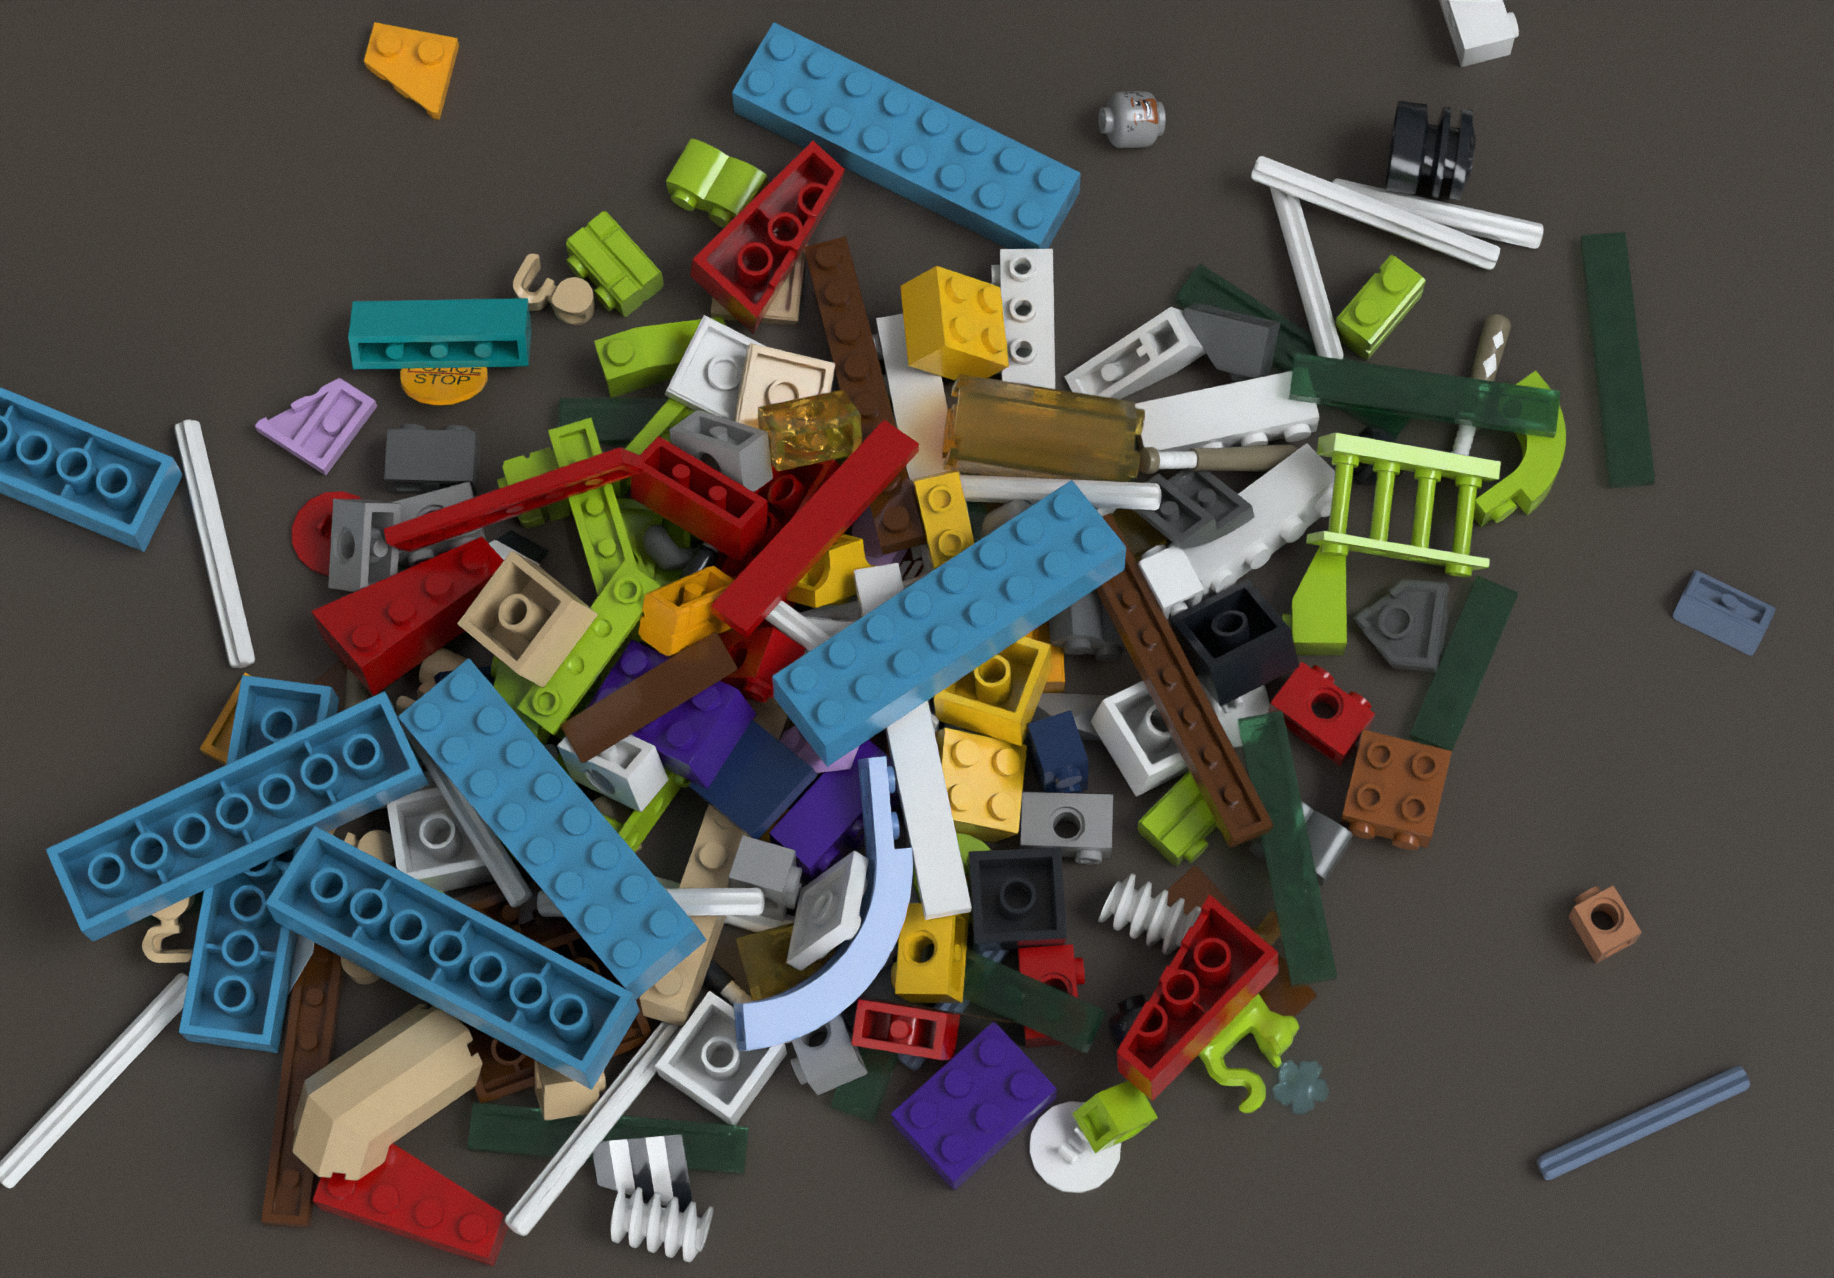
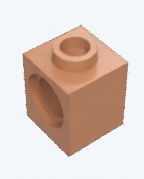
M1614 885L1602 892L1598 886L1593 887L1574 899L1577 905L1573 907L1568 917L1596 964L1636 943L1641 935V930ZM1598 911L1607 913L1612 918L1614 927L1609 930L1597 928L1591 920V914Z

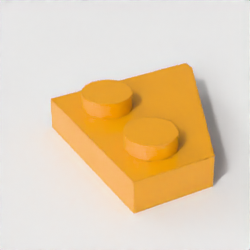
M374 22L364 63L368 70L380 79L389 81L394 86V89L408 99L410 97L426 109L430 117L440 120L459 49L458 38Z

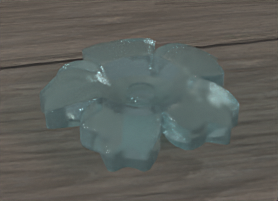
M1292 1060L1282 1063L1278 1079L1282 1083L1273 1087L1274 1098L1281 1101L1285 1106L1293 1101L1292 1108L1294 1114L1306 1115L1309 1110L1314 1109V1101L1325 1102L1327 1095L1330 1093V1090L1326 1087V1081L1318 1079L1323 1069L1322 1066L1318 1065L1315 1060L1311 1062L1303 1061L1299 1069Z

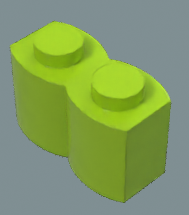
M692 138L666 180L668 193L671 194L670 198L676 205L688 211H693L694 208L707 211L710 220L722 228H725L769 184L767 174L742 160L729 157L717 148Z

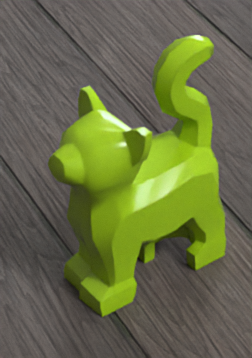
M1258 993L1198 1056L1205 1064L1210 1077L1220 1085L1244 1086L1248 1090L1247 1096L1238 1107L1239 1111L1243 1113H1252L1261 1107L1264 1102L1266 1086L1258 1074L1247 1068H1227L1223 1059L1224 1056L1241 1039L1252 1033L1261 1053L1266 1056L1275 1068H1278L1282 1065L1280 1056L1291 1046L1293 1038L1300 1027L1293 1016H1283L1270 1011Z

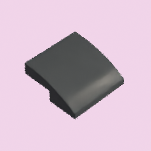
M1189 468L1183 469L1169 480H1166L1158 473L1145 482L1157 483L1160 486L1161 503L1159 509H1132L1180 549L1193 548L1217 540L1255 518L1252 505L1209 471H1191Z

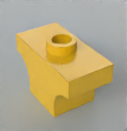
M843 534L787 594V600L813 608L849 602L850 596L857 594L853 578L854 570L875 567V565L869 564L865 558L863 539Z

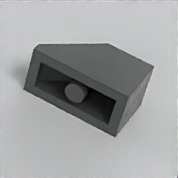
M1198 302L1185 308L1183 317L1216 369L1230 372L1229 378L1238 382L1270 374L1280 322Z

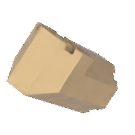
M418 1004L306 1079L294 1117L293 1130H295L292 1152L319 1177L331 1178L333 1172L346 1174L345 1179L358 1181L385 1162L389 1146L476 1086L483 1063L478 1052L473 1056L469 1052L467 1044L473 1041L469 1029L459 1019L435 1006L426 1009L425 1004Z

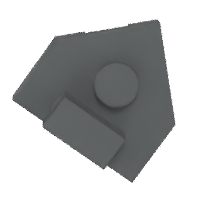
M1402 579L1389 589V593L1370 608L1366 607L1353 617L1354 622L1392 669L1437 673L1439 657H1443L1449 617L1446 609L1449 593L1447 583Z

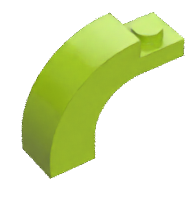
M1536 370L1500 396L1496 410L1516 434L1522 450V462L1509 476L1475 499L1474 519L1481 527L1492 519L1496 523L1503 521L1516 510L1517 505L1515 503L1521 507L1526 515H1529L1550 492L1560 469L1566 447L1565 421L1558 400Z

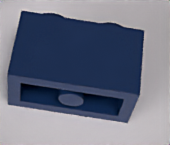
M1069 710L1027 723L1028 754L1041 792L1082 794V791L1087 790L1088 757L1072 711Z

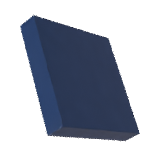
M752 720L708 789L693 781L689 786L693 792L748 837L759 840L818 774L809 764Z

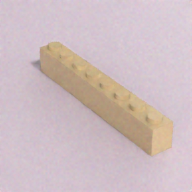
M768 698L767 702L747 700L756 712L753 720L777 740L781 739L784 731L793 727L794 723L775 698ZM708 805L679 889L729 888V874L742 835H747L711 805ZM727 915L689 916L707 941L640 996L643 1016L680 1027L685 1025L695 1008Z

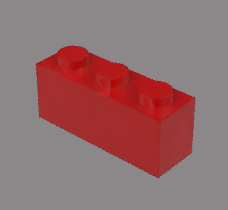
M659 436L640 454L644 471L631 476V498L739 563L766 535L768 500Z

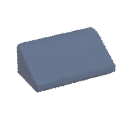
M1694 570L1672 616L1675 620L1752 656L1757 650L1776 608L1698 570Z

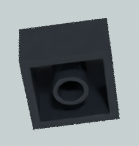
M1249 579L1170 617L1173 633L1196 677L1220 707L1300 667L1289 626Z
M1061 847L972 851L968 853L966 873L967 887L972 906L971 912H969L971 952L1018 950V948L1065 944L1067 929Z

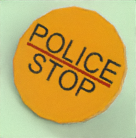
M487 367L402 368L400 371L401 387L405 393L420 403L431 405H450L471 399L482 391L488 381Z

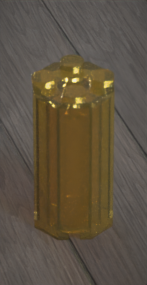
M958 374L951 392V397L958 398V403L953 404L952 408H948L942 447V458H945L943 462L944 470L955 469L959 472L983 476L1130 482L1131 478L1137 477L1141 454L1140 451H1134L1135 435L1140 436L1142 433L1145 410L1135 408V402Z

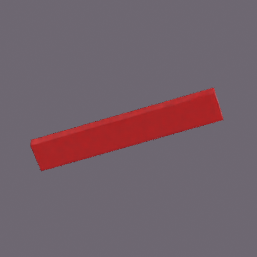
M883 420L711 605V613L747 639L919 452V443L886 420Z
M621 447L387 527L384 529L386 544L407 552H413L620 481L644 471L641 456Z

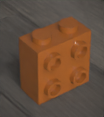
M1363 729L1340 825L1348 828V831L1358 838L1374 839V836L1377 835L1393 839L1392 844L1399 848L1407 850H1418L1419 846L1428 848L1435 826L1452 751Z

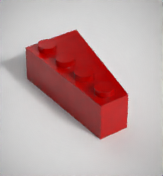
M814 141L792 160L692 260L690 277L753 335L841 187L845 169Z
M481 536L311 611L325 643L374 696L465 631L457 623L504 560Z
M1209 894L1201 907L1200 915L1181 941V947L1170 966L1167 965L1154 993L1149 1001L1144 1004L1118 1048V1072L1153 1101L1278 974V951Z
M394 1143L389 1146L385 1162L358 1181L345 1179L346 1174L333 1172L331 1178H320L313 1202L321 1210L493 1267L495 1266L508 1229L505 1223L506 1216Z

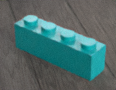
M528 298L353 301L348 334L353 370L529 366L532 334Z

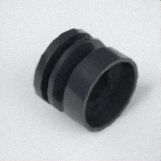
M1398 101L1389 153L1386 191L1415 194L1421 176L1430 177V193L1432 197H1439L1442 178L1450 179L1449 199L1460 200L1462 191L1471 175L1476 142V134H1474L1473 110L1461 109L1458 125L1455 128L1450 127L1451 107L1444 106L1437 125H1432L1428 123L1427 104Z

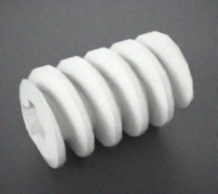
M1131 873L1124 881H1118L1113 887L1101 911L1099 922H1105L1114 914L1113 928L1115 930H1121L1130 922L1131 938H1138L1146 930V945L1153 947L1158 941L1164 939L1163 954L1170 955L1177 947H1181V941L1200 915L1201 907L1196 906L1186 915L1183 913L1185 899H1178L1170 907L1167 905V890L1164 889L1156 898H1152V883L1147 881L1139 890L1134 889L1136 875Z
M623 1183L617 1194L610 1221L611 1240L614 1243H620L628 1232L629 1245L637 1248L646 1237L647 1250L651 1253H655L664 1242L665 1255L670 1258L674 1257L680 1247H682L683 1260L690 1263L704 1247L710 1228L713 1207L709 1206L700 1218L697 1217L696 1202L691 1201L684 1213L679 1212L678 1198L673 1197L667 1207L662 1208L660 1193L658 1192L654 1193L647 1204L643 1202L642 1188L637 1187L631 1198L628 1199L625 1198V1186Z

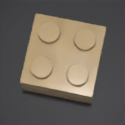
M512 550L457 624L517 674L544 688L597 617L598 613L537 564Z

